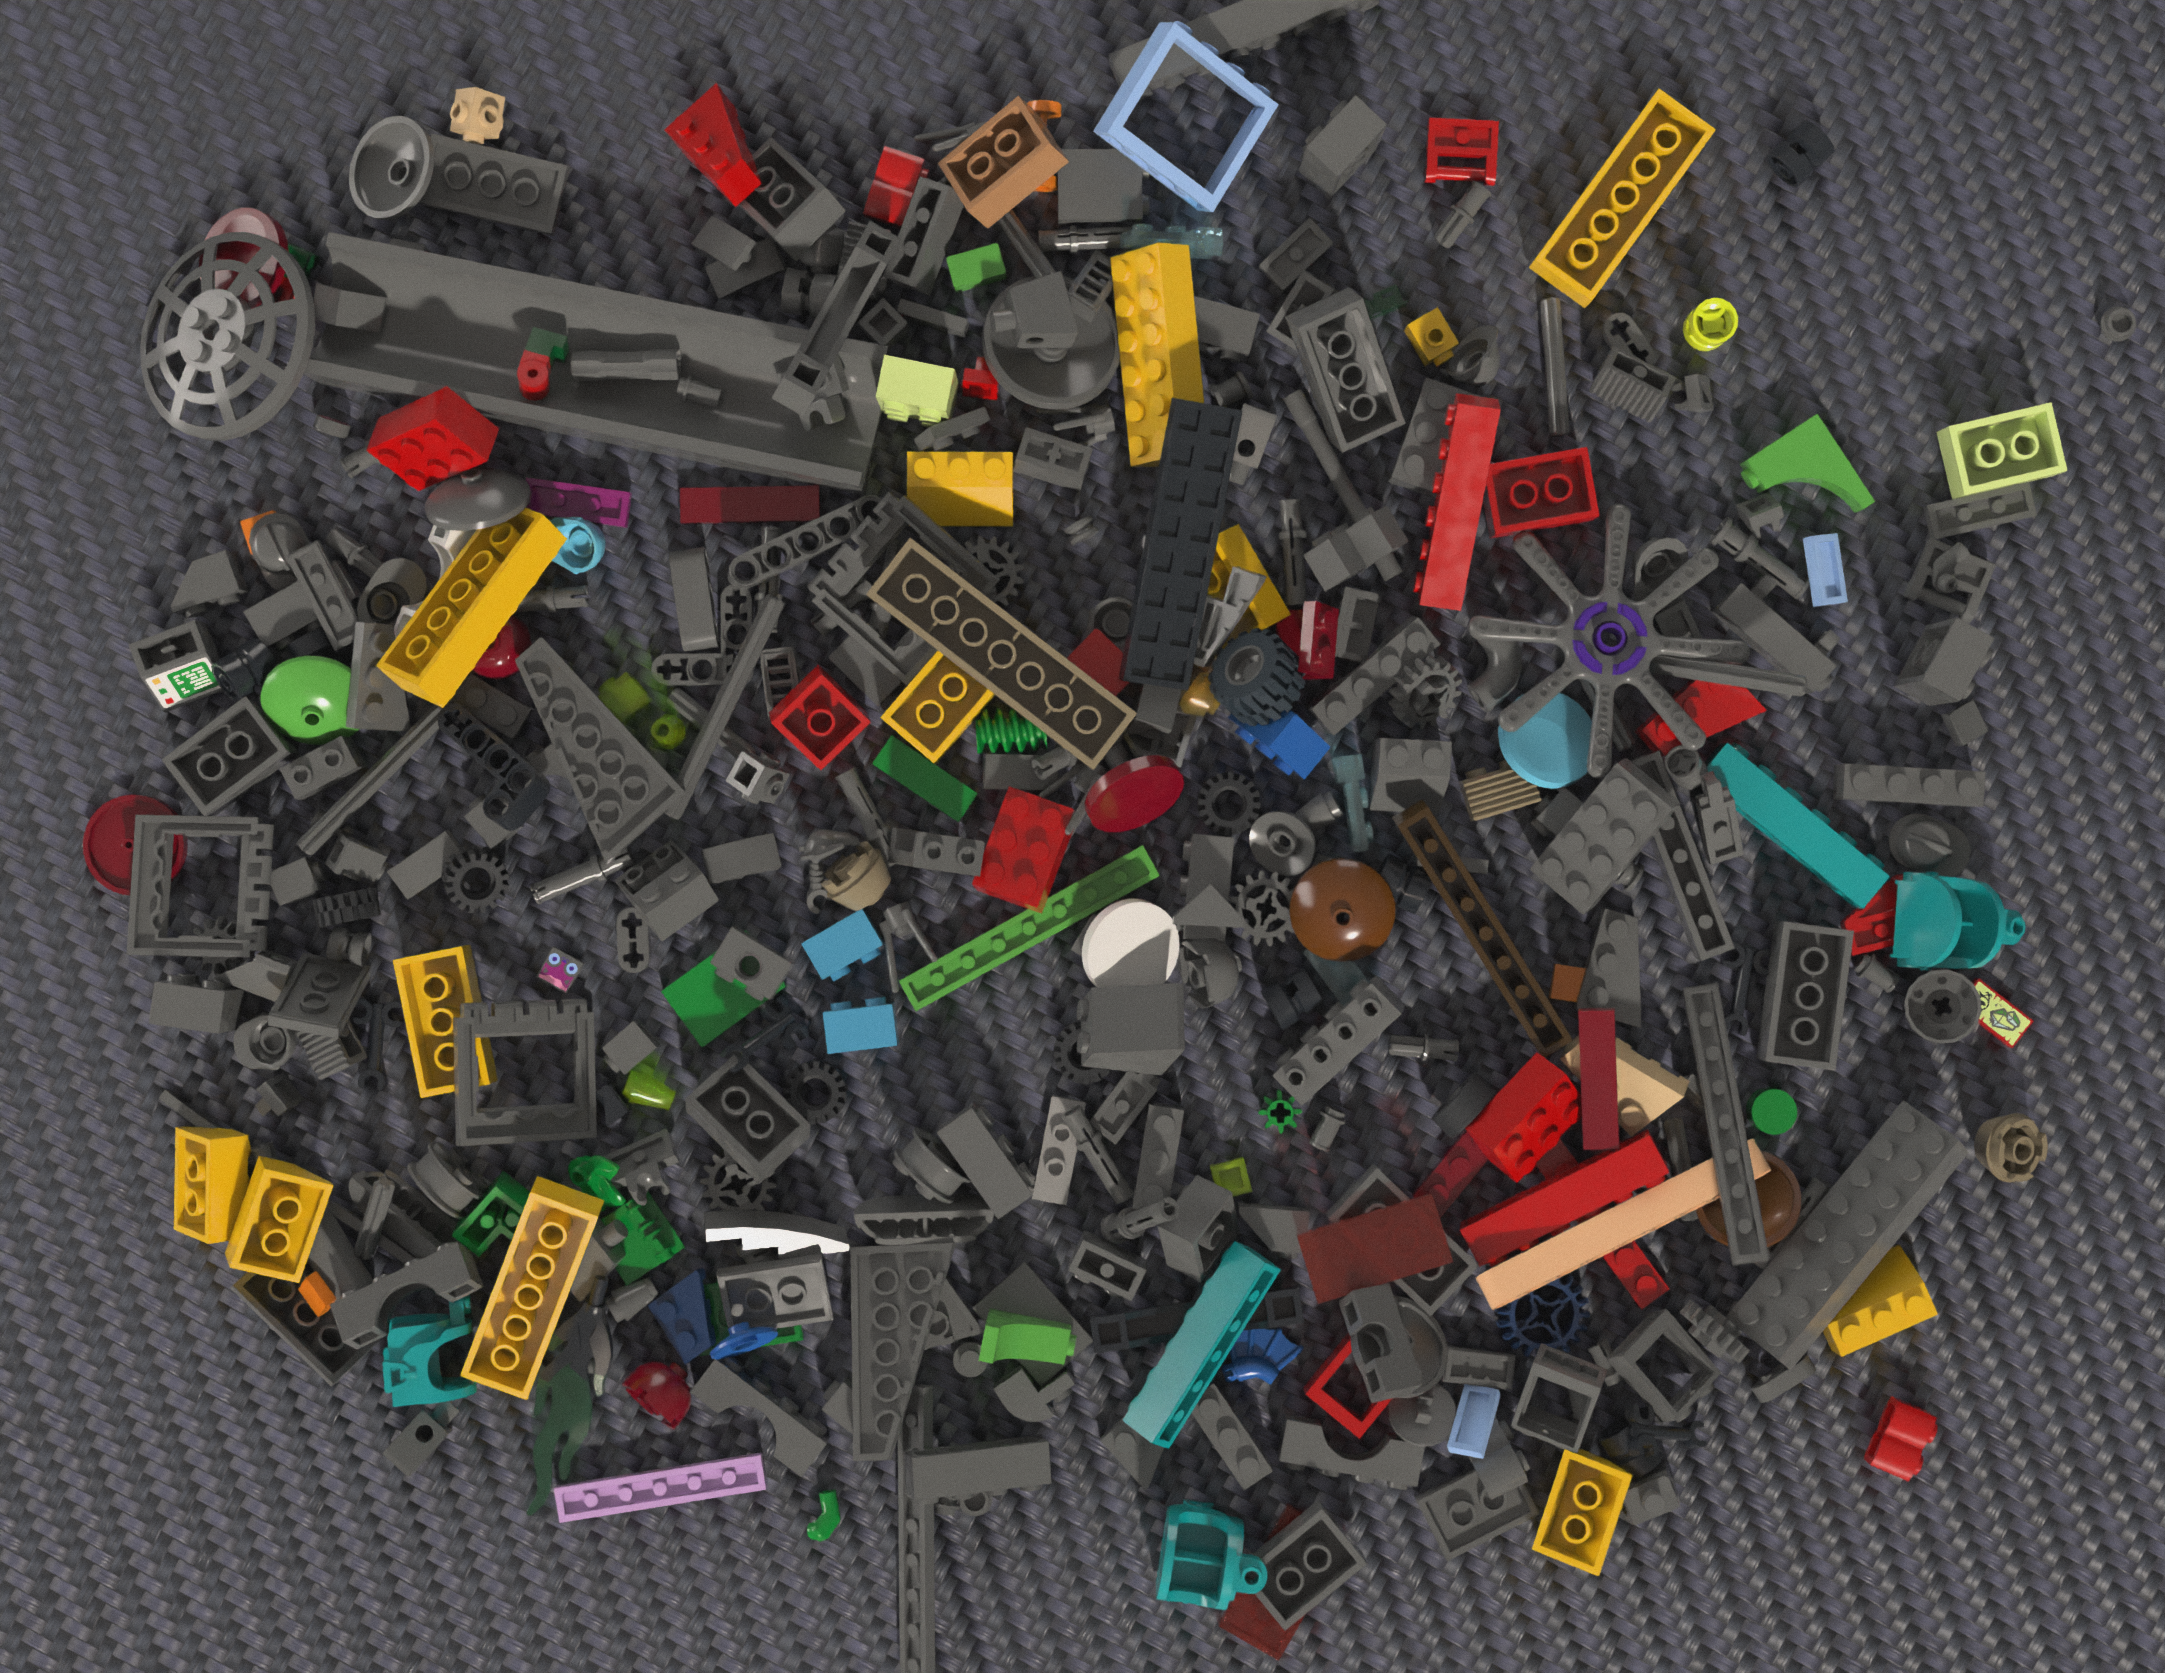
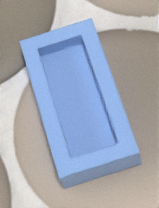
M1838 533L1803 538L1813 607L1848 602Z
M1464 1384L1447 1444L1450 1453L1484 1458L1501 1396L1498 1389Z

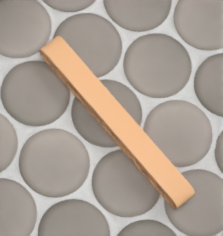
M1750 1139L1747 1142L1754 1179L1756 1180L1770 1172L1771 1169L1755 1140ZM1713 1158L1477 1276L1476 1280L1491 1309H1498L1720 1198Z

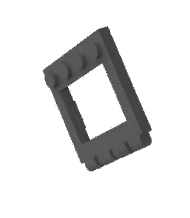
M889 491L873 509L882 521L878 523L873 517L868 515L850 536L859 547L855 549L850 543L845 541L827 562L837 573L833 575L827 569L822 568L807 587L816 595L812 600L813 603L905 685H908L938 650L910 629L895 647H892L880 636L881 634L841 601L908 524L920 534L919 538L945 561L948 559L960 570L958 574L960 577L985 596L1000 579L906 495L899 499Z
M136 815L126 955L255 958V951L266 952L268 927L257 926V920L269 919L270 891H259V885H271L272 856H261V850H273L274 825L263 824V819L259 817ZM174 834L188 837L242 836L235 939L180 935L179 938H167Z
M585 998L561 999L559 1002V1013H557L555 999L527 1000L524 1015L521 1001L492 1002L491 1016H488L487 1002L461 1003L460 1017H453L457 1146L597 1138L594 1012H587V1001ZM573 1033L575 1103L477 1109L476 1092H479L478 1056H475V1038Z

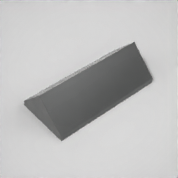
M306 1267L299 1283L247 1272L232 1285L231 1289L331 1387L343 1379L380 1341L378 1339L360 1349H355L343 1343L332 1309L330 1308L328 1312L318 1317L298 1290L304 1279L312 1274Z

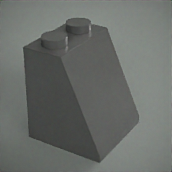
M1389 738L1373 740L1369 810L1402 812L1423 799L1432 813L1439 814L1450 779L1452 742Z
M1183 984L1091 988L1085 997L1078 1002L1077 1019L1081 1021V1032L1077 1039V1052L1081 1053V1066L1162 1075L1185 1050Z

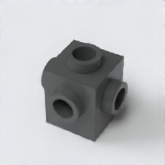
M741 751L726 782L739 790V795L753 804H758L759 801L774 804L777 797L782 793L790 773L779 766L781 761L769 753L762 752L759 756Z

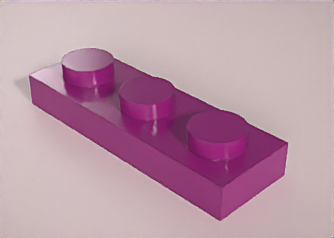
M526 477L531 491V500L526 508L541 513L546 517L568 518L574 516L582 517L595 524L623 528L628 526L632 498L631 492Z

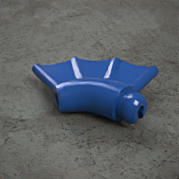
M1281 1328L1276 1330H1243L1229 1352L1232 1363L1224 1364L1221 1370L1228 1383H1232L1237 1379L1240 1382L1259 1378L1271 1385L1280 1370L1304 1350V1347L1291 1343L1286 1339Z

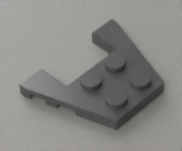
M1144 535L1143 537V547L1146 535ZM1233 566L1224 599L1222 600L1207 594L1194 659L1195 665L1201 667H1209L1217 653L1265 582V575Z

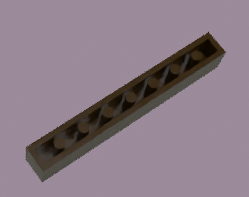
M1423 799L1392 817L1538 1052L1543 1057H1547L1573 1041Z

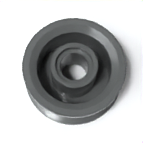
M916 1127L912 1131L914 1138L904 1149L897 1148L894 1151L895 1159L892 1163L901 1173L906 1176L910 1175L917 1182L915 1187L924 1197L929 1200L935 1197L942 1203L951 1204L954 1201L953 1193L963 1182L970 1183L971 1180L946 1145L927 1131Z
M430 1142L427 1146L429 1152L418 1162L411 1161L407 1165L409 1174L433 1203L450 1216L462 1220L466 1216L465 1209L475 1199L481 1200L489 1186L478 1173L472 1172L465 1165L468 1163V1159L460 1150L455 1147L449 1150L440 1142Z

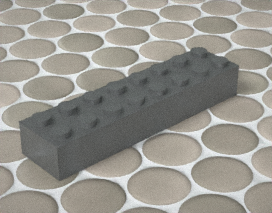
M1903 1100L1726 1318L1788 1369L1792 1370L1969 1153L1959 1139Z

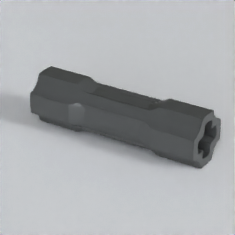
M680 349L607 352L602 350H575L571 354V374L573 381H602L604 379L679 380L682 374Z

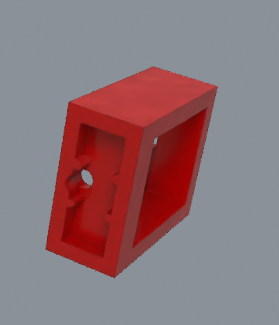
M1347 1333L1305 1384L1303 1390L1310 1399L1360 1439L1392 1399L1372 1403L1360 1417L1323 1387L1352 1352L1351 1335Z

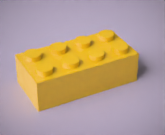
M937 651L880 718L931 762L937 764L992 700L995 694Z
M471 945L393 960L421 1098L455 1091L453 1017H460L461 1003L482 1002ZM475 1038L479 1086L489 1085L498 1081L490 1038Z

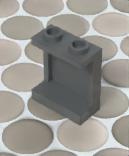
M1061 149L1069 162L1058 171L1059 227L1073 226L1072 222H1135V225H1142L1143 216L1149 215V194H1142V181H1149L1148 172L1117 149Z
M893 827L888 862L980 877L985 843L962 837Z

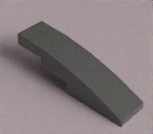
M730 1210L703 1212L706 1242L741 1238L743 1250L777 1247L779 1258L849 1251L845 1227L815 1218L770 1211Z

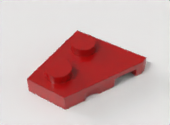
M1903 874L1893 876L1877 891L1863 909L1856 908L1840 921L1842 929L1854 931L1851 956L1894 946L1898 884H1895V880H1903Z

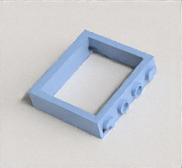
M1180 21L1159 22L1093 132L1196 210L1214 212L1278 107V104L1269 98V90L1258 83H1250L1243 77L1245 72L1240 67L1231 62L1225 63L1218 57L1219 51L1215 47L1204 41L1200 43L1192 37L1193 31L1187 25ZM1173 43L1254 105L1205 188L1123 127Z

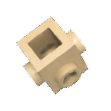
M477 87L456 89L455 102L450 111L452 119L450 131L463 135V140L479 145L484 144V140L499 139L504 123L502 115L505 97Z

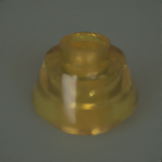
M1200 672L1190 685L1189 690L1184 694L1179 703L1184 713L1204 717L1206 712L1213 716L1220 703L1214 698L1209 689L1211 682L1208 681V676L1210 672Z

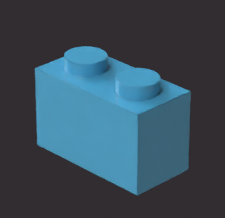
M863 908L801 944L821 979L823 980L830 976L834 982L851 972L848 965L854 961L861 959L862 963L865 964L881 954L879 947L884 945L885 942L866 909Z
M886 997L865 999V1006L852 1007L851 1001L830 1003L831 1010L823 1012L828 1054L891 1047L899 1044L895 1002L886 1003Z

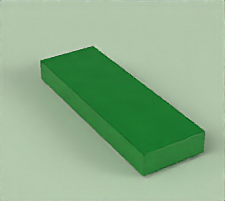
M892 735L872 763L957 822H960L978 795L977 792Z

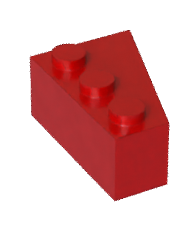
M716 83L664 130L682 153L736 207L759 187L762 182L752 153L747 147L745 133L740 127L737 110Z
M1691 679L1672 696L1705 732L1706 738L1767 711L1747 688ZM1657 712L1652 714L1634 731L1651 751H1659L1661 756H1666L1671 749L1682 745Z

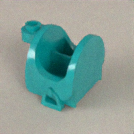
M1903 872V880H1895V884H1898L1894 946L1893 954H1890V957L1897 958V967L1920 968L1919 970L1932 971V967L1950 969L1979 968L1996 956L2002 944L2014 945L2020 941L2025 933L2026 926L2021 914L2017 910L2004 909L2001 898L1987 883L1968 878L1938 876V872Z
M470 1294L453 1303L449 1301L450 1314H414L396 1316L390 1320L387 1337L388 1347L383 1349L384 1361L382 1366L385 1393L392 1392L393 1407L446 1402L464 1398L477 1392V1382L464 1377L441 1376L438 1348L442 1344L473 1331L472 1320L464 1317V1314H471Z
M1183 1499V1504H1173L1167 1507L1155 1582L1156 1600L1182 1602L1184 1604L1190 1603L1213 1609L1227 1610L1229 1601H1234L1236 1592L1255 1594L1261 1591L1267 1582V1569L1263 1560L1258 1556L1243 1554V1520L1213 1510L1214 1504L1209 1502ZM1249 1571L1257 1573V1577L1253 1580L1245 1578V1575Z

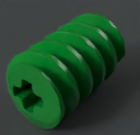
M997 708L994 719L990 718L987 709L982 710L980 719L976 718L977 753H982L985 743L988 744L991 753L997 751L999 743H1002L1005 752H1010L1013 742L1016 743L1019 752L1024 751L1027 742H1030L1033 751H1038L1041 741L1044 742L1047 749V735L1023 716L1018 717L1017 712L1013 708L1010 709L1008 718L1004 717L1000 708Z

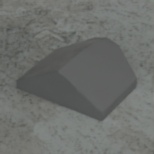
M1178 706L1172 731L1170 734L1163 733L1161 740L1150 739L1134 733L1129 734L1126 733V730L1123 738L1134 757L1138 758L1149 755L1165 756L1172 759L1180 770L1198 712Z

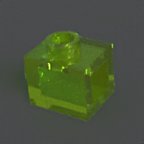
M625 672L617 680L614 676L598 688V691L601 693L597 696L599 700L623 725L627 724L654 700L636 678L628 672Z

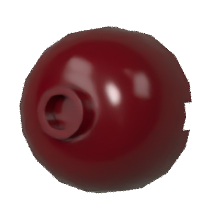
M512 614L498 633L496 639L478 660L473 671L478 675L493 680L508 678L520 673L515 659L532 645L526 624L516 615Z
M661 1362L644 1363L633 1370L621 1383L622 1386L626 1387L627 1393L651 1415L655 1414L658 1416L661 1414L664 1418L660 1422L670 1429L674 1430L690 1409L692 1401L691 1389L684 1381L688 1374L674 1362L669 1367Z

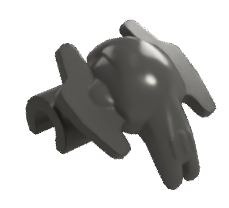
M821 829L811 833L805 844L798 847L799 852L804 851V854L800 855V859L811 860V868L809 869L810 889L806 894V903L809 910L813 913L818 914L820 912L819 906L813 902L816 896L822 895L827 900H831L827 897V890L821 885L824 882L823 861L830 858L833 853L843 849L844 845L860 846L859 839L856 836L846 832Z

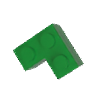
M502 1170L485 1190L483 1198L481 1200L477 1199L466 1211V1216L458 1221L452 1237L478 1257L483 1254L500 1233L512 1240L530 1191Z

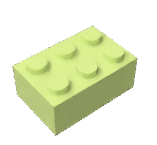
M884 355L876 392V399L882 412L888 414V419L907 423L908 417L922 421V426L928 428L952 419L959 387L955 369Z
M2052 402L1948 426L1936 432L1952 499L2048 478L2068 471Z

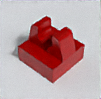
M977 356L975 369L964 368L963 396L997 401L999 383L989 370L985 357Z

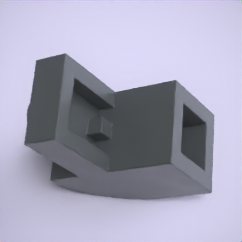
M1021 1364L994 1383L993 1390L1007 1410L1015 1417L1025 1421L1038 1422L1054 1416V1408L1050 1401L1054 1399L1058 1403L1073 1392L1071 1387L1075 1385V1377L1069 1368L1066 1367L1055 1374L1043 1386H1038L1031 1374Z

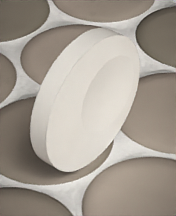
M1133 898L1115 902L1095 917L1085 934L1082 946L1084 970L1096 987L1163 984L1171 975L1178 959L1180 946L1176 925L1172 924V918L1167 912L1149 901Z

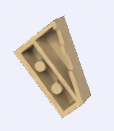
M1578 1035L1567 1044L1560 1060L1581 1081ZM1616 1038L1618 1122L1630 1136H1633L1682 1099L1690 1081L1681 1075L1677 1077L1660 1067L1661 1064L1652 1058L1650 1060L1631 1050L1632 1046Z

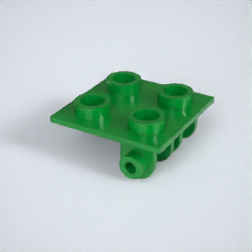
M648 1190L646 1193L647 1203L645 1205H639L634 1199H631L601 1219L605 1226L618 1219L628 1230V1236L619 1242L625 1250L626 1256L615 1267L626 1285L631 1284L685 1248V1245Z

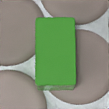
M998 243L946 258L956 293L1007 278Z

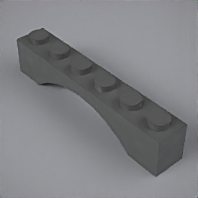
M869 221L772 399L802 416L805 415L901 238Z

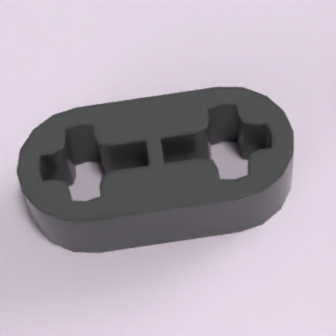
M1625 313L1611 315L1601 328L1602 337L1610 350L1615 346L1633 355L1628 347L1631 346L1635 353L1643 352L1645 354L1644 362L1653 365L1655 361L1654 351L1634 320ZM1613 321L1617 325L1625 324L1626 329L1623 331V335L1628 341L1627 343L1619 334L1615 336L1611 334L1610 331L1614 327Z
M634 907L626 908L620 912L616 921L618 961L623 970L629 973H638L645 970L651 962L650 927ZM631 912L635 913L637 919H642V925L636 927V938L631 937V928L624 925V920L630 918ZM632 942H636L637 953L644 955V960L639 961L637 967H633L632 961H626V954L632 952Z
M1805 1353L1792 1370L1781 1363L1756 1379L1750 1388L1758 1401L1765 1403L1775 1399L1810 1377L1816 1371V1367L1808 1354Z

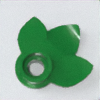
M600 1155L577 1157L569 1163L568 1172L571 1181L580 1187L583 1193L604 1200L602 1212L606 1210V1206L618 1207L626 1202V1199L610 1181L618 1173L619 1165Z

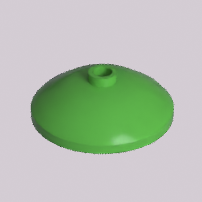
M301 656L282 662L267 675L262 686L261 707L265 717L281 734L305 744L325 745L340 736L350 737L354 735L359 729L346 727L351 669L343 663L321 656Z

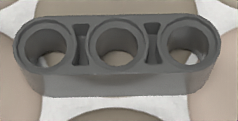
M699 547L669 552L679 632L684 652L719 647V632L706 548Z

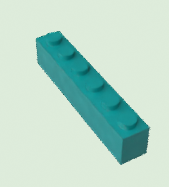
M1735 742L1731 745L1729 743L1719 744L1705 761V764L1707 765L1708 772L1714 771L1717 780L1721 782V787L1727 786L1735 801L1736 811L1853 908L1863 909L1890 877L1882 870L1885 865L1872 854L1867 853L1865 856L1855 847L1858 843L1847 833L1840 831L1838 834L1829 827L1828 824L1831 821L1817 809H1813L1812 812L1801 804L1804 800L1803 797L1790 787H1786L1784 790L1774 781L1777 776L1771 770L1761 764L1756 767L1747 759L1750 754L1743 747Z
M1234 1241L1232 1246L1224 1252L1221 1263L1214 1275L1204 1284L1202 1294L1195 1305L1185 1314L1184 1323L1179 1331L1167 1343L1165 1353L1157 1366L1151 1369L1147 1375V1382L1142 1390L1130 1402L1128 1412L1123 1421L1150 1443L1169 1449L1281 1269L1252 1248Z

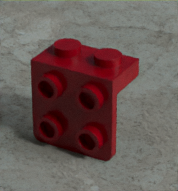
M1304 601L1303 609L1289 610L1291 615L1276 624L1275 634L1299 656L1298 672L1306 674L1302 677L1303 679H1333L1339 609L1317 601Z

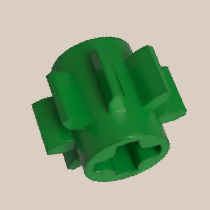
M1277 1089V1097L1271 1099L1267 1095L1263 1096L1267 1103V1108L1259 1109L1258 1114L1268 1115L1269 1119L1264 1125L1266 1129L1274 1124L1278 1126V1131L1282 1134L1283 1126L1287 1124L1295 1128L1297 1127L1293 1115L1302 1113V1108L1292 1107V1103L1295 1101L1292 1095L1285 1098L1282 1096L1281 1089ZM1277 1103H1283L1285 1109H1290V1112L1284 1113L1283 1119H1277L1275 1113H1270V1110L1276 1109Z

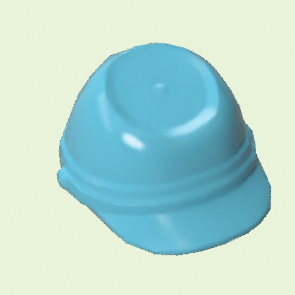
M574 516L549 520L567 538L556 557L552 559L553 562L565 567L574 574L586 572L597 565L604 555L606 546L605 536L597 525L582 517Z

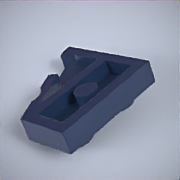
M703 1267L695 1270L648 1305L685 1364L691 1362L717 1343L715 1329L710 1319L712 1314L710 1299H705L703 1279L706 1278V1273Z

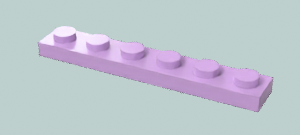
M760 1452L556 1485L554 1493L559 1523L761 1491L766 1490L768 1485L763 1454Z

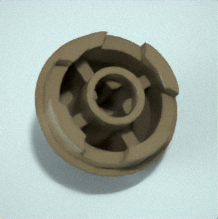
M867 841L860 842V846H856L859 850L858 852L847 857L843 854L838 857L824 873L828 881L825 880L821 883L827 890L828 898L853 911H859L868 905L876 903L883 896L885 889L891 881V876L881 851L874 849Z
M2013 1113L1991 1118L1984 1122L1977 1131L1974 1141L1975 1155L1978 1161L1999 1180L2004 1182L2027 1181L2034 1177L2030 1173L2036 1168L2038 1162H2045L2048 1151L2046 1134L2040 1132L2034 1123L2035 1121L2024 1114Z

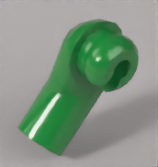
M835 1489L819 1493L822 1513L817 1520L809 1523L806 1529L808 1537L812 1540L820 1542L828 1539L841 1520Z

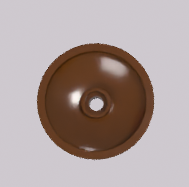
M1346 858L1324 861L1308 870L1300 878L1293 890L1290 900L1292 928L1299 941L1309 951L1321 958L1337 962L1358 960L1372 954L1388 938L1395 920L1394 896L1384 877L1368 864ZM1340 912H1346L1350 917L1347 921L1341 922L1337 920L1336 916Z
M1760 1150L1771 1169L1770 1172L1755 1180L1767 1247L1787 1236L1795 1226L1801 1210V1191L1791 1169L1776 1156ZM1720 1198L1696 1209L1695 1212L1703 1228L1714 1239L1728 1246Z

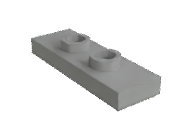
M1052 1095L1032 1199L1062 1205L1067 1204L1077 1152L1075 1145L1077 1140L1061 1116L1067 1110L1077 1105H1080L1084 1112L1085 1101Z

